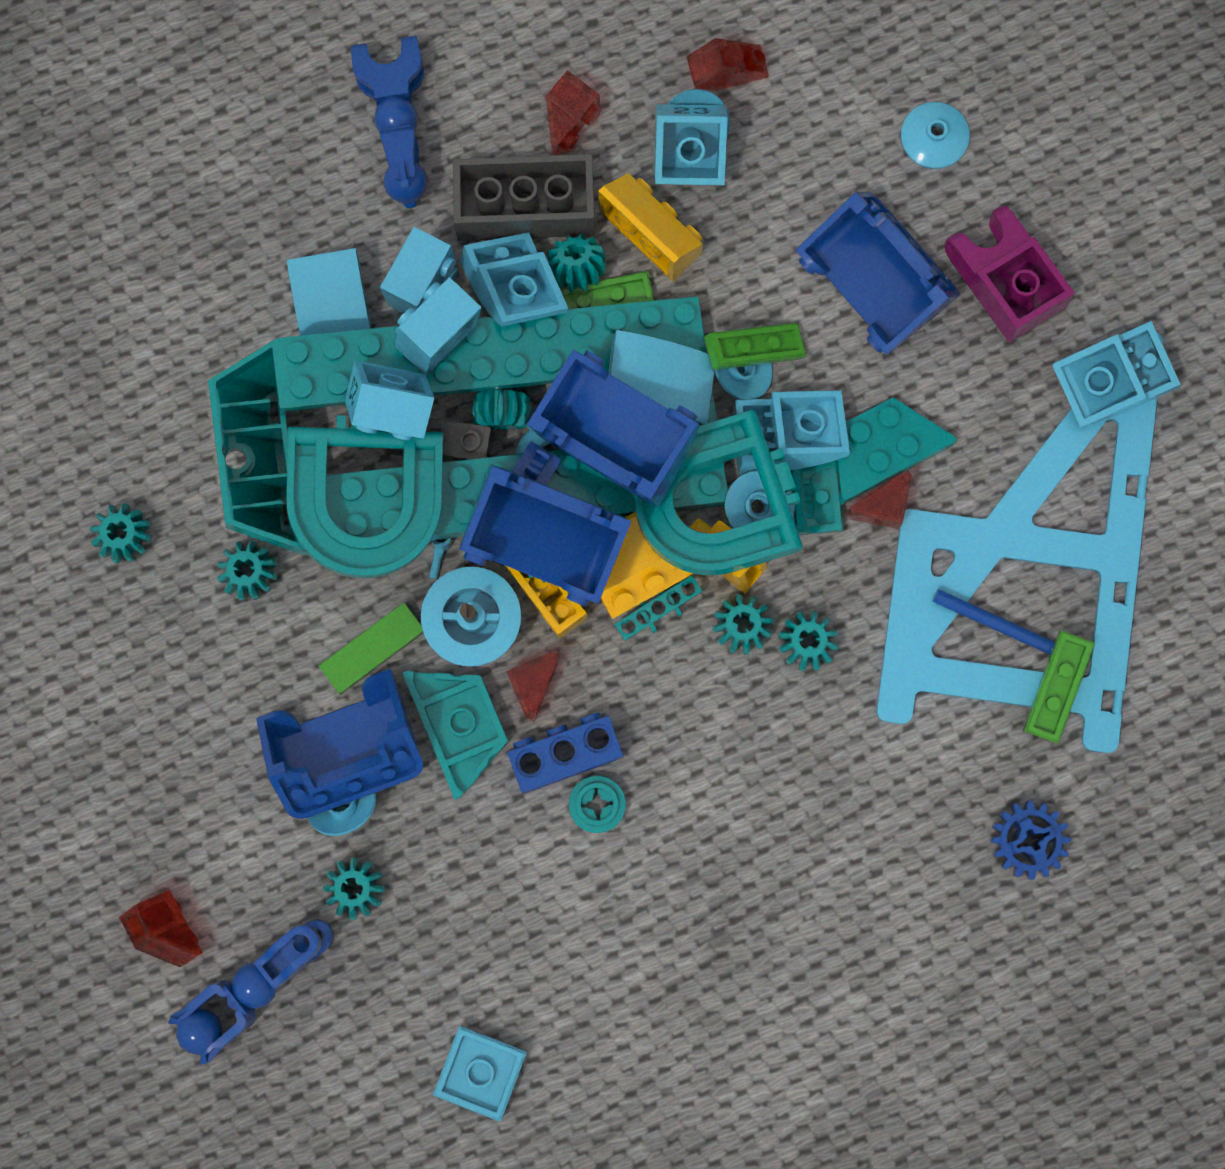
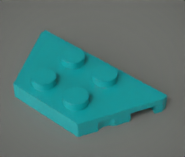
M894 397L846 422L850 454L835 461L836 475L839 476L840 485L839 502L841 505L850 502L952 447L957 442V439Z
M403 672L402 674L454 800L460 799L509 742L481 675Z

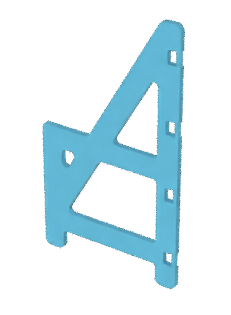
M1157 333L1163 345V338L1159 333ZM1157 398L1084 428H1080L1071 408L985 519L907 509L902 513L877 703V716L881 721L894 724L909 722L913 715L915 695L918 692L1027 707L1032 706L1044 672L938 658L932 654V647L958 614L932 602L937 589L967 602L997 562L1005 558L1092 570L1099 574L1100 582L1093 634L1095 645L1091 653L1089 674L1081 680L1070 713H1077L1083 717L1082 744L1085 749L1100 753H1111L1117 749L1120 736L1121 710L1127 674ZM1108 420L1114 421L1117 425L1105 533L1103 535L1035 526L1032 522L1033 515L1104 423ZM1127 476H1139L1136 497L1125 495ZM938 549L951 551L954 555V561L942 576H934L931 573L933 552ZM1115 583H1127L1124 604L1113 602ZM1103 690L1115 691L1112 713L1101 711Z

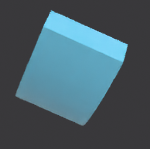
M529 232L464 245L460 260L464 272L486 311L501 327L567 313L568 306L544 252H537Z
M356 248L286 260L300 336L372 329L360 259Z
M1152 321L1119 336L1116 334L1052 364L1080 428L1103 421L1181 388L1179 379Z
M616 330L612 341L608 373L667 409L672 408L676 410L679 405L685 407L698 416L695 422L699 426L707 424L714 370L712 369L709 354L663 339Z
M841 390L772 392L770 399L735 400L731 416L755 410L769 451L783 449L785 459L774 462L775 464L787 461L789 469L796 470L835 461L850 454ZM752 454L736 458L738 475L757 470Z

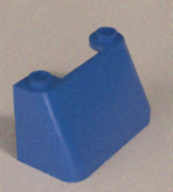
M855 192L795 249L801 256L799 262L802 267L811 275L814 273L825 275L869 325L867 327L869 333L867 341L877 352L881 353L883 351L886 355L892 353L960 296V292L954 283L890 210L871 192Z
M573 349L527 425L539 437L658 508L666 496L700 428L699 424L695 422L698 416L681 405L676 410L672 408L667 409L610 375L602 367L605 361L594 353L586 350L584 355Z
M490 464L459 549L465 552L463 558L482 566L485 565L486 560L498 562L559 586L568 592L567 599L587 606L589 601L599 603L631 521L614 512Z
M391 668L374 674L363 682L362 692L365 700L301 724L298 723L292 713L282 710L256 718L268 778L286 812L291 817L303 819L411 780L422 772L424 766L421 753Z

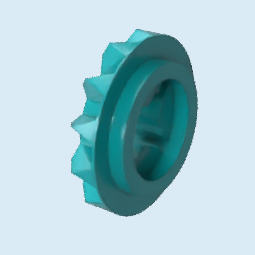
M590 776L581 780L573 788L569 797V812L573 821L581 829L591 833H603L613 829L619 824L625 813L626 800L622 789L616 782L604 776ZM594 789H598L601 800L613 802V805L602 808L600 820H597V815H595L593 809L581 806V804L593 801Z

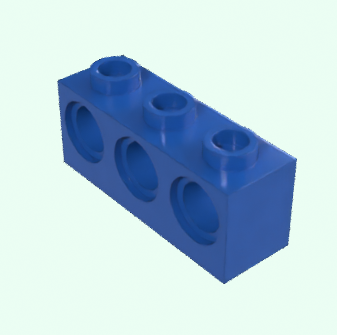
M600 712L581 718V726L568 730L565 724L546 731L548 738L534 742L533 737H529L513 743L514 750L507 753L521 793L526 794L624 758L609 715L602 718ZM595 730L606 732L609 737L608 744L602 749L592 748L588 744V737L591 732ZM561 742H569L575 748V754L569 761L562 762L555 757V748ZM528 754H535L541 760L540 769L536 773L527 774L521 768L522 759Z

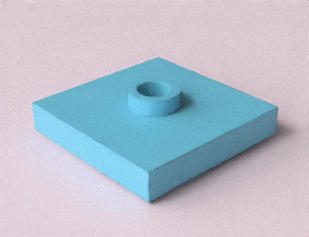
M460 1025L433 1096L501 1122L527 1051Z

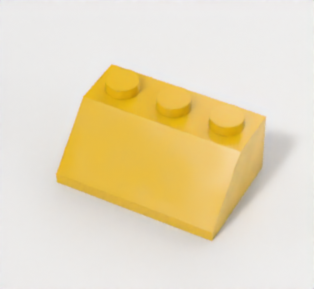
M627 173L604 185L598 191L600 213L672 282L702 254L703 243L700 242L702 240L701 235L691 225L685 227L676 219L678 216L676 211L667 202H658L651 195L653 193L651 187L643 179L638 178L635 180Z
M636 511L625 517L631 521V524L600 598L601 603L612 619L693 574L667 563L653 551L640 530Z

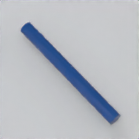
M937 589L932 602L1044 653L1051 654L1055 641Z

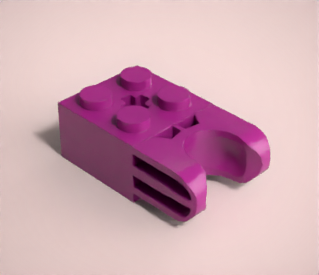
M999 206L993 210L989 222L990 230L997 242L996 246L982 248L971 242L965 234L956 233L945 240V253L1010 343L1066 309L1075 292L1035 237H1030L1014 213L1007 206Z

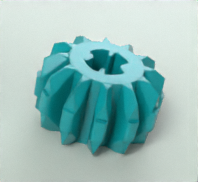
M581 233L577 238H572L567 234L566 241L555 240L554 249L548 251V263L559 288L567 286L572 293L576 288L581 287L586 292L588 284L598 285L599 277L605 275V251L602 249V246L598 245L595 237L586 239L583 233Z
M502 389L480 391L474 395L471 415H473V424L491 427L492 430H521L527 427L525 423L531 417L532 405H530V397L522 391Z
M123 503L119 511L114 505H108L107 511L109 516L107 517L102 513L96 514V518L102 523L100 526L93 525L90 527V531L99 535L91 543L95 547H101L99 551L101 557L107 558L111 555L112 562L119 564L123 556L127 561L133 562L135 560L134 550L141 554L146 553V549L140 543L141 541L149 542L152 540L151 535L143 532L151 524L148 520H141L143 516L141 510L137 508L131 512L130 506ZM119 527L127 533L123 539L115 534Z
M238 541L235 543V554L228 549L223 551L229 560L228 562H217V567L226 571L217 576V579L220 583H227L224 589L227 594L231 595L237 591V599L244 601L249 591L252 599L257 600L259 599L257 588L261 587L267 593L271 591V587L265 581L266 579L276 580L277 574L267 570L275 567L277 562L274 558L266 559L270 550L265 546L258 550L257 543L250 541L245 550L243 543ZM244 564L254 571L250 577L242 575L244 573L240 569Z
M737 594L735 597L736 607L729 600L725 599L722 605L728 614L722 611H715L714 617L725 623L713 625V632H726L719 638L718 643L723 645L731 639L733 642L730 646V653L734 654L739 643L742 644L744 655H749L751 650L749 642H752L760 650L764 645L758 636L770 638L772 635L771 631L761 627L773 623L772 617H760L768 609V606L762 604L757 609L753 608L756 602V597L753 595L749 598L748 604L743 605L742 595ZM742 616L749 618L748 625L752 626V630L749 631L746 628L744 633L738 632V625L733 622L734 619L737 618L740 621Z
M812 611L809 622H806L803 612H798L796 614L798 625L790 619H787L784 623L786 628L792 633L780 631L778 634V638L781 640L789 641V643L779 647V652L792 651L793 654L786 660L788 665H791L796 658L801 659L799 671H805L808 660H810L814 671L819 670L820 662L818 657L823 662L829 664L832 661V657L825 650L837 651L839 647L838 644L827 641L838 635L836 629L827 632L824 630L831 620L826 617L819 625L816 623L818 617L816 611ZM803 634L807 637L813 634L816 637L813 643L817 644V647L814 649L812 646H808L804 649L800 645L803 639L799 638V636Z
M351 858L350 870L344 861L337 862L341 875L334 871H328L327 877L335 881V884L323 886V891H334L335 896L326 900V904L331 906L340 902L336 909V915L342 916L349 907V917L351 920L357 919L358 906L365 916L371 915V909L367 902L380 906L382 901L373 896V893L385 892V886H374L373 881L382 877V873L377 871L369 876L368 873L373 865L370 861H366L359 871L360 862L358 858ZM352 878H356V884L362 885L363 888L362 893H356L358 897L356 899H353L351 892H346V885L352 884Z

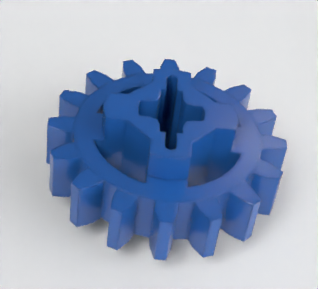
M1026 801L1024 810L1021 809L1018 803L1011 805L1013 814L1010 815L1005 811L999 814L1004 822L1003 824L995 823L992 825V828L998 831L999 834L998 837L990 838V843L999 845V849L993 853V857H1004L1005 860L1001 865L1002 869H1008L1013 866L1014 877H1020L1023 871H1026L1028 880H1035L1036 871H1039L1042 877H1048L1049 866L1054 869L1061 868L1057 858L1058 856L1068 857L1069 853L1062 849V844L1071 842V838L1062 836L1061 831L1065 830L1068 825L1067 823L1057 824L1056 819L1060 814L1058 811L1048 815L1046 813L1047 804L1041 803L1036 810L1034 809L1033 801ZM1028 816H1034L1043 820L1047 826L1039 827L1034 825ZM1013 824L1016 831L1012 840L1007 842V834ZM1026 831L1029 835L1044 834L1033 843L1034 849L1032 846L1017 847L1018 844L1023 843V840L1027 838ZM1053 839L1052 850L1047 856L1045 849L1049 840ZM1018 853L1026 855L1029 861L1032 862V865L1018 861L1013 855Z

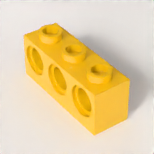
M505 566L559 639L588 619L587 613L582 606L567 599L568 592L561 587L548 582L543 583L541 579L536 577L529 578L528 574Z

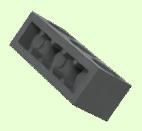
M429 418L426 432H443L442 462L490 457L494 437L491 427ZM382 448L385 454L403 456V449Z

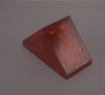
M909 470L851 506L846 512L849 519L899 529L903 524L912 479Z
M552 651L506 671L526 719L533 723L536 720L561 658L560 654Z

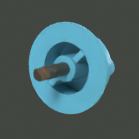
M463 567L444 574L428 590L422 604L421 625L427 642L443 659L460 666H481L500 658L512 646L521 625V608L515 591L503 577L485 568Z

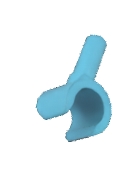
M448 538L443 543L431 540L434 547V557L429 578L438 579L444 552L451 548L452 538Z

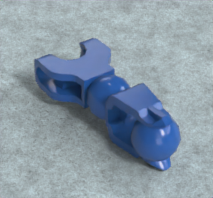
M417 36L403 37L401 39L400 56L396 61L389 64H379L372 60L365 43L352 45V65L358 88L366 96L373 98L377 105L374 123L379 131L389 165L384 175V188L392 199L402 203L406 208H413L427 187L425 170L419 165V146L415 132L418 114L412 105L411 99L413 93L424 80V69Z
M315 919L291 929L254 963H247L240 967L234 974L232 982L220 980L209 985L189 1002L186 1007L171 1015L168 1024L177 1025L176 1038L180 1047L188 1053L200 1055V1065L210 1063L225 1046L255 1023V1009L268 1005L275 997L278 987L284 985L330 948L334 941V933L331 926L321 919ZM315 929H318L319 931L322 932V935H323V940H322V941H321V939H320L319 934L317 933V931H316ZM305 937L308 938V940H309V945L307 944V942H306V940H305ZM216 995L226 997L228 1007L236 1010V1024L223 1035L222 1025L218 1016L209 1010L202 1009Z

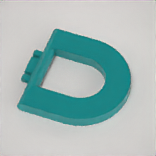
M755 410L746 411L700 426L666 496L658 508L635 495L636 516L645 540L655 553L674 567L693 574L722 575L781 558L803 549L789 506L797 505L801 502L798 492L789 495L785 494L796 490L787 461L779 464L774 463L785 459V454L782 448L769 451ZM752 454L773 514L772 517L714 534L695 531L680 520L674 509L673 499L678 485L687 475L708 466Z
M345 415L336 416V428L288 427L287 514L292 532L303 550L324 568L352 578L382 577L399 571L413 562L430 543L441 514L443 432H425L424 439L413 437L412 440H402L394 437L390 432L377 430L376 433H366L358 430L352 424L350 428H347ZM327 446L403 449L402 511L398 520L390 529L373 537H357L344 532L332 521L326 507Z

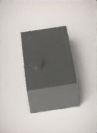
M592 154L453 159L454 227L457 241L493 240L529 232L531 238L567 237V234L575 237L581 233L584 236H595Z

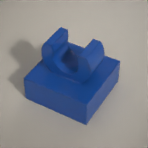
M530 441L512 472L547 485L559 466L561 459Z

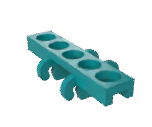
M691 575L666 592L658 593L659 596L647 604L644 602L640 603L641 608L618 621L614 626L624 641H627L647 627H650L652 633H655L657 629L653 624L654 622L673 610L677 617L682 616L679 607L703 591ZM692 583L695 586V591L688 596L684 595L681 588ZM675 592L680 596V601L677 603L671 597ZM660 601L665 605V611L662 614L657 615L652 612L651 607L654 602ZM640 614L645 621L644 624L637 621V616ZM629 621H633L635 629L628 634L624 633L622 626Z

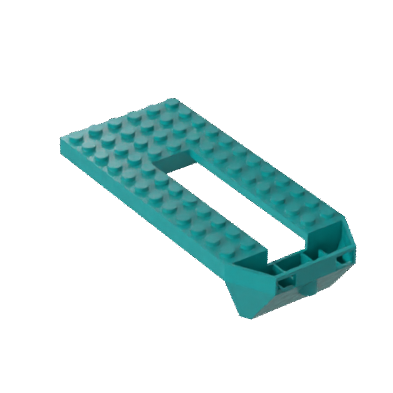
M697 296L568 309L567 313L502 327L492 317L478 318L475 328L426 378L433 396L552 384L573 349L584 355L586 350L594 353L605 361L602 367L608 372L612 341L616 330L663 339L707 353L699 299ZM399 326L276 338L208 380L224 519L227 529L301 555H308L296 540L290 524L284 525L283 506H287L288 432L285 411L346 405L345 397L354 360L423 374L395 348L397 336L395 331ZM713 391L711 393L708 423L717 421ZM277 404L279 422L271 423L270 405ZM561 450L548 451L560 458L561 462L546 486L623 517H627L636 511L634 494ZM239 451L243 453L246 457L245 465L238 469L229 467L225 459L230 452ZM522 454L443 462L441 514L431 540L463 537L489 465L493 464L512 472ZM721 462L687 475L675 491L673 499L675 511L680 512L724 506L725 496L728 491L724 463ZM403 467L326 475L327 511L336 526L344 532L357 537H373L390 529L398 520L402 511Z

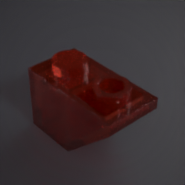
M715 38L686 56L694 87L697 89L718 91L769 77L766 58L761 45Z
M568 70L546 95L552 154L560 155L564 150L569 152L579 140V131L585 124L591 126L601 112L599 108L600 94Z
M170 889L134 905L119 916L136 950L178 967L188 964L203 954L196 935L188 926L182 914L181 906L174 899Z

